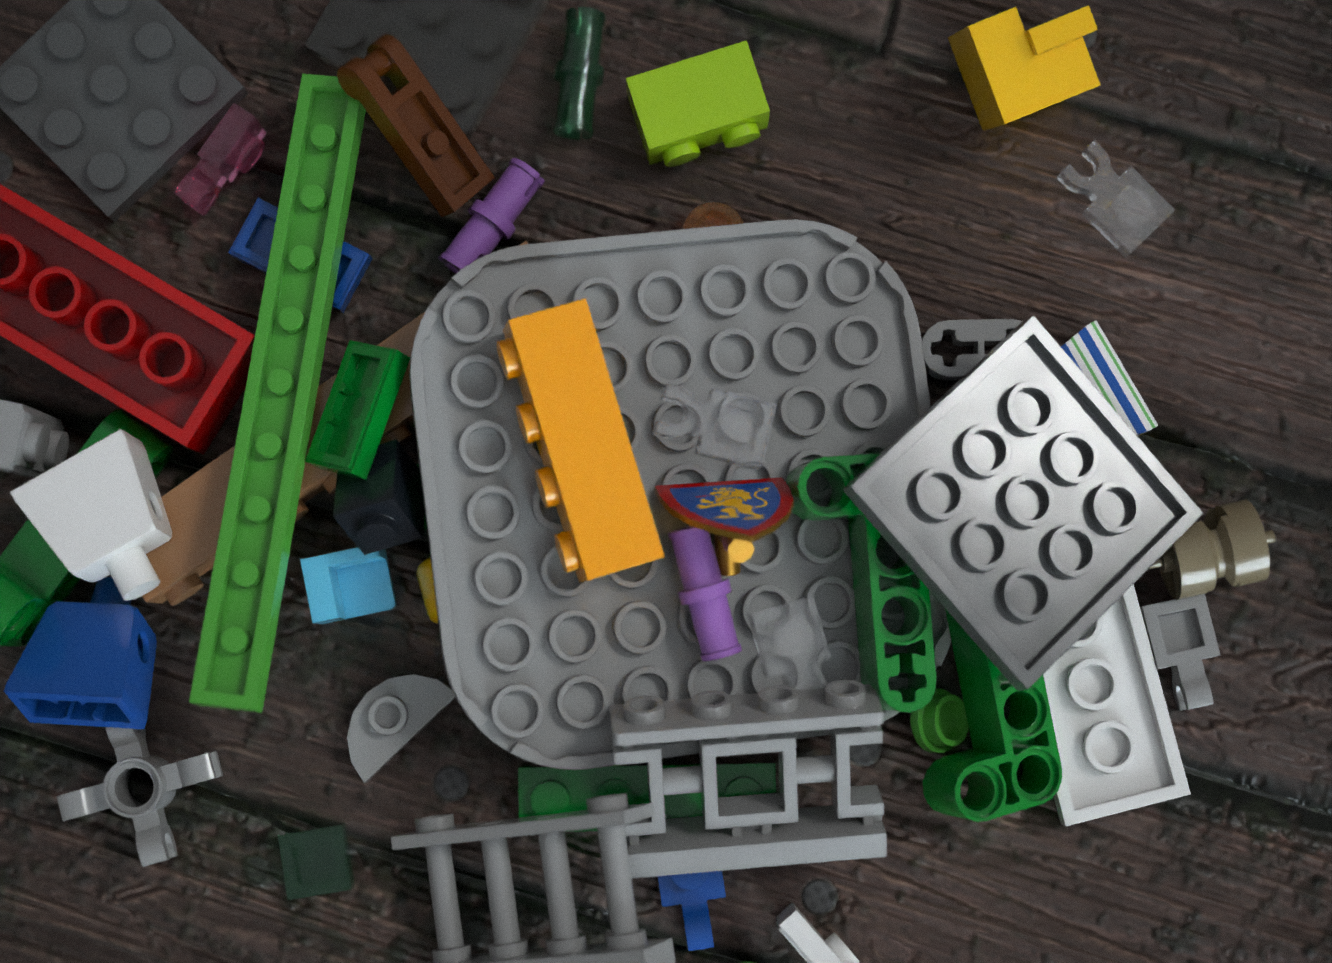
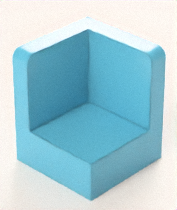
M357 547L300 559L312 623L327 624L389 611L396 607L397 603L386 549L364 555Z

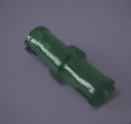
M578 7V17H576L577 10L575 8L566 10L565 20L567 23L563 59L556 63L554 79L560 83L553 133L565 139L580 140L581 131L582 138L586 140L593 137L592 124L596 87L603 85L605 69L599 65L606 15L594 8Z

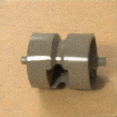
M1240 500L1217 505L1212 509H1208L1204 522L1202 520L1195 522L1149 570L1159 568L1168 593L1176 600L1213 591L1218 578L1224 577L1234 587L1266 581L1270 572L1268 544L1275 542V534L1273 530H1264L1259 514L1250 501Z

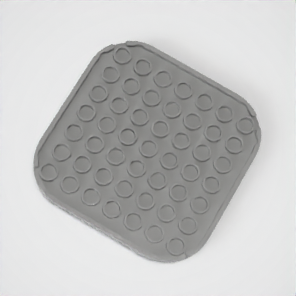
M794 219L525 244L501 249L475 260L455 274L434 298L421 319L414 339L410 357L409 381L441 650L446 675L458 703L473 724L492 742L513 755L542 766L573 770L612 766L615 763L612 747L610 706L624 704L631 698L654 696L666 701L691 699L697 693L711 690L723 691L729 695L759 693L761 689L773 685H785L796 690L825 688L827 684L838 680H853L861 683L848 519L812 521L801 519L791 512L789 519L776 531L752 542L754 553L749 560L741 563V572L734 576L721 575L722 579L729 578L732 592L726 595L738 643L741 644L742 651L725 658L702 662L701 650L688 605H681L678 591L683 589L673 545L668 537V532L690 525L672 516L659 502L654 492L655 485L782 477L785 481L789 473L797 466L818 458L881 454L931 407L921 332L913 302L906 287L888 262L882 263L872 252L856 241L857 237L828 224ZM586 298L665 557L579 583L576 571L566 573L561 564L554 535L563 532L556 506L546 508L542 501L535 477V470L543 468V462L537 443L526 444L521 433L516 414V405L524 403L517 378L507 380L504 375L497 352L496 341L505 339L503 328L509 319ZM811 473L806 485L808 496L812 502L824 507L831 498L832 489L830 482L820 473ZM709 532L713 549L715 550V534ZM881 535L876 544L877 557L883 565L891 568L896 564L899 554ZM929 590L936 669L937 666H942L950 647L951 637L945 607ZM891 598L882 608L881 619L885 628L892 634H895L901 629L905 615L899 602ZM884 645V653H907L906 645ZM899 673L895 677H889L888 685L890 690L907 687L908 678L906 674ZM884 710V721L895 716L900 711ZM830 729L794 732L796 739L830 735ZM698 740L660 743L662 758L699 753Z

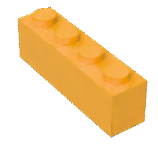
M586 298L509 319L503 328L505 339L496 341L497 352L506 379L517 378L524 403L516 405L517 419L526 444L536 442L544 467L535 470V477L545 507L556 506L563 532L555 534L554 538L564 571L568 573L575 570L578 581L581 583L664 558L665 556Z

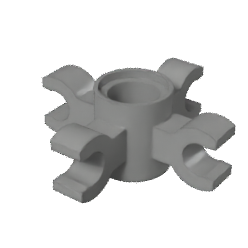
M105 727L108 738L114 748L117 763L107 772L104 783L56 796L62 821L111 808L121 816L132 818L136 832L137 852L142 867L178 856L175 839L167 823L164 808L173 800L177 789L223 776L217 751L169 764L163 758L149 754L145 729ZM137 768L146 771L151 776L154 784L153 794L145 804L136 801L131 796L128 788L129 778Z

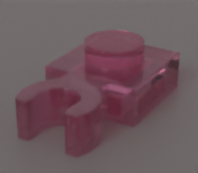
M232 104L197 155L201 160L182 179L174 192L176 196L182 199L183 203L205 216L216 202L226 181L232 183L240 171L246 173L256 164L263 152L265 144L262 139L267 132L255 116L237 104Z

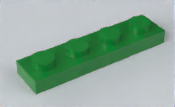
M775 762L716 763L718 798L776 793ZM700 763L662 764V769L700 766ZM647 764L605 766L576 770L557 769L547 766H523L518 768L519 818L588 810L586 799L612 794L626 793L628 805L649 803ZM701 792L664 795L665 819L703 816ZM597 828L572 830L565 832H592L597 831Z

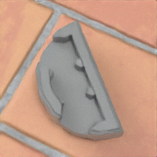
M410 674L388 678L365 694L352 713L347 734L351 763L364 783H367L456 698L449 685L437 678Z

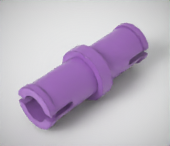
M512 158L509 166L483 201L476 199L469 207L468 212L471 217L445 252L440 254L439 260L445 263L444 265L449 270L457 274L475 260L490 254L501 239L509 240L516 231L513 225L514 221L537 190L542 188L545 180L539 177L540 174L531 166L517 158Z
M693 526L668 532L683 589L678 591L681 605H688L701 650L702 662L725 658L741 652L742 647L738 643L726 595L732 592L729 578L722 579L709 532Z

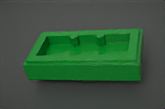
M349 340L305 462L319 469L363 480L367 479L409 364V356L397 349Z

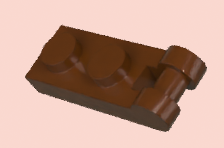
M389 34L380 36L368 46L367 55L364 58L353 57L337 70L338 82L342 89L350 97L360 101L441 217L454 213L495 178L408 51L397 38ZM382 76L389 77L397 88L393 93H390L380 79Z

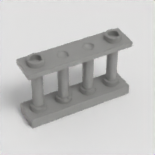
M621 793L586 799L588 810L458 825H455L453 813L414 819L416 831L391 837L392 850L425 847L438 948L432 950L433 960L426 963H676L672 938L647 939L646 929L638 928L624 825L655 816L653 803L628 805L627 794ZM597 828L612 932L605 935L606 943L587 944L586 934H579L565 831ZM538 834L552 938L546 940L547 948L529 949L528 940L520 938L507 838ZM481 841L494 943L488 945L489 953L472 954L471 944L464 943L451 850V844Z

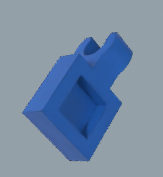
M722 871L658 876L662 907L682 905L688 951L713 948L714 942L707 900L726 897Z

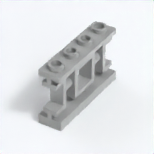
M838 680L827 684L825 688L796 690L785 685H773L761 689L759 693L729 695L723 691L711 690L697 693L691 699L666 701L654 696H638L627 700L624 704L610 706L615 765L647 762L649 803H653L655 814L653 817L624 825L631 878L887 857V833L882 822L884 802L878 786L850 787V746L883 743V731L880 725L884 723V710L875 689L871 685H863L853 680ZM830 729L831 755L796 758V737L794 732ZM699 741L700 766L662 769L660 743ZM778 752L780 793L718 798L716 757ZM831 782L833 805L798 808L797 784ZM701 792L703 816L665 819L664 795Z

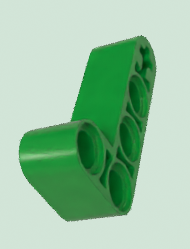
M116 409L100 423L79 451L85 450L122 429L143 443L155 479H157L167 465L174 448L126 411ZM27 519L0 555V646L22 647L27 645L47 607L57 601L64 602L81 580V578L74 576L65 567L29 519Z
M880 454L822 457L801 464L792 470L785 480L794 499L792 513L801 519L812 521L848 519L861 683L863 685L869 684L875 689L883 710L909 713L921 710L931 701L936 689L929 589L900 556L896 564L891 568L886 567L880 562L876 553V544L881 534L842 490ZM813 472L825 476L831 485V498L824 507L812 502L806 490L807 480ZM891 598L899 602L905 615L901 629L895 634H892L885 628L881 619L882 608ZM884 645H906L907 653L885 654ZM899 673L907 675V687H901L898 690L889 689V677H895Z
M945 609L973 748L941 757L930 765L923 779V794L926 802L934 811L944 815L979 822L995 819L1049 801L1059 790L1062 781V766L1044 676L1042 675L1028 690L1017 691ZM1009 699L1010 713L1008 718L1005 719L1004 705L1006 700ZM1020 762H1022L1023 773L1018 782L1017 769ZM967 777L968 790L962 800L960 788L963 780Z

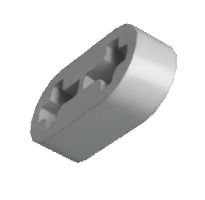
M975 319L937 322L922 337L926 373L939 380L959 381L987 355L984 353V346L998 345L1006 337V334H1010L1022 321L1015 319ZM945 334L951 335V342L954 346H973V354H961L953 360L952 367L944 366L942 356L932 355L931 347L937 346Z

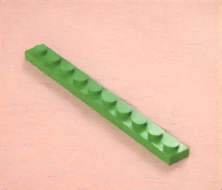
M302 74L189 699L190 703L198 706L262 713L366 113L360 101L353 99L342 89L336 76Z

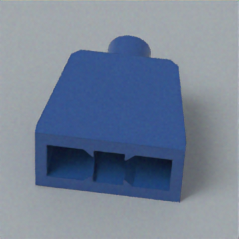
M105 577L96 582L90 603L57 601L47 607L4 689V693L30 723L145 729L157 648L156 635L138 608L131 606L132 600H123L112 577Z

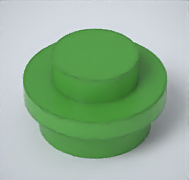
M935 689L931 701L921 710L911 712L910 726L916 742L923 750L929 753H945L952 749L953 746L961 744L968 733L969 727L964 702L958 696L952 695L944 689Z

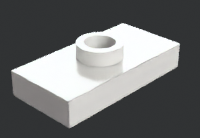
M793 902L776 916V925L779 931L807 963H860L854 953L835 932L824 939Z

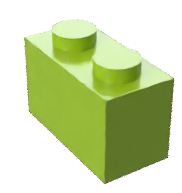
M747 40L626 78L627 98L649 165L664 161L666 167L679 166L698 158L701 155L700 149L721 142L724 143L725 148L739 147L758 139L761 136L759 130L765 129L768 126L770 109Z

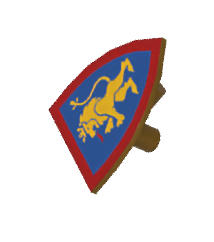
M782 477L654 486V492L659 502L672 516L690 526L715 534V554L722 576L739 574L741 572V563L749 560L754 553L752 542L776 531L789 519L794 507L791 490Z

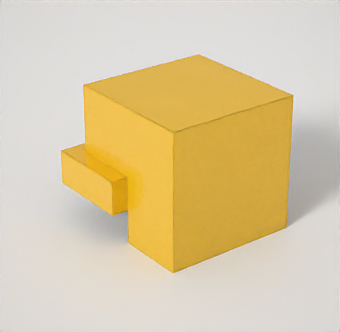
M1089 5L1027 31L1024 29L1017 8L1014 7L969 25L948 37L983 131L1005 125L1100 86L1083 36L1098 30Z

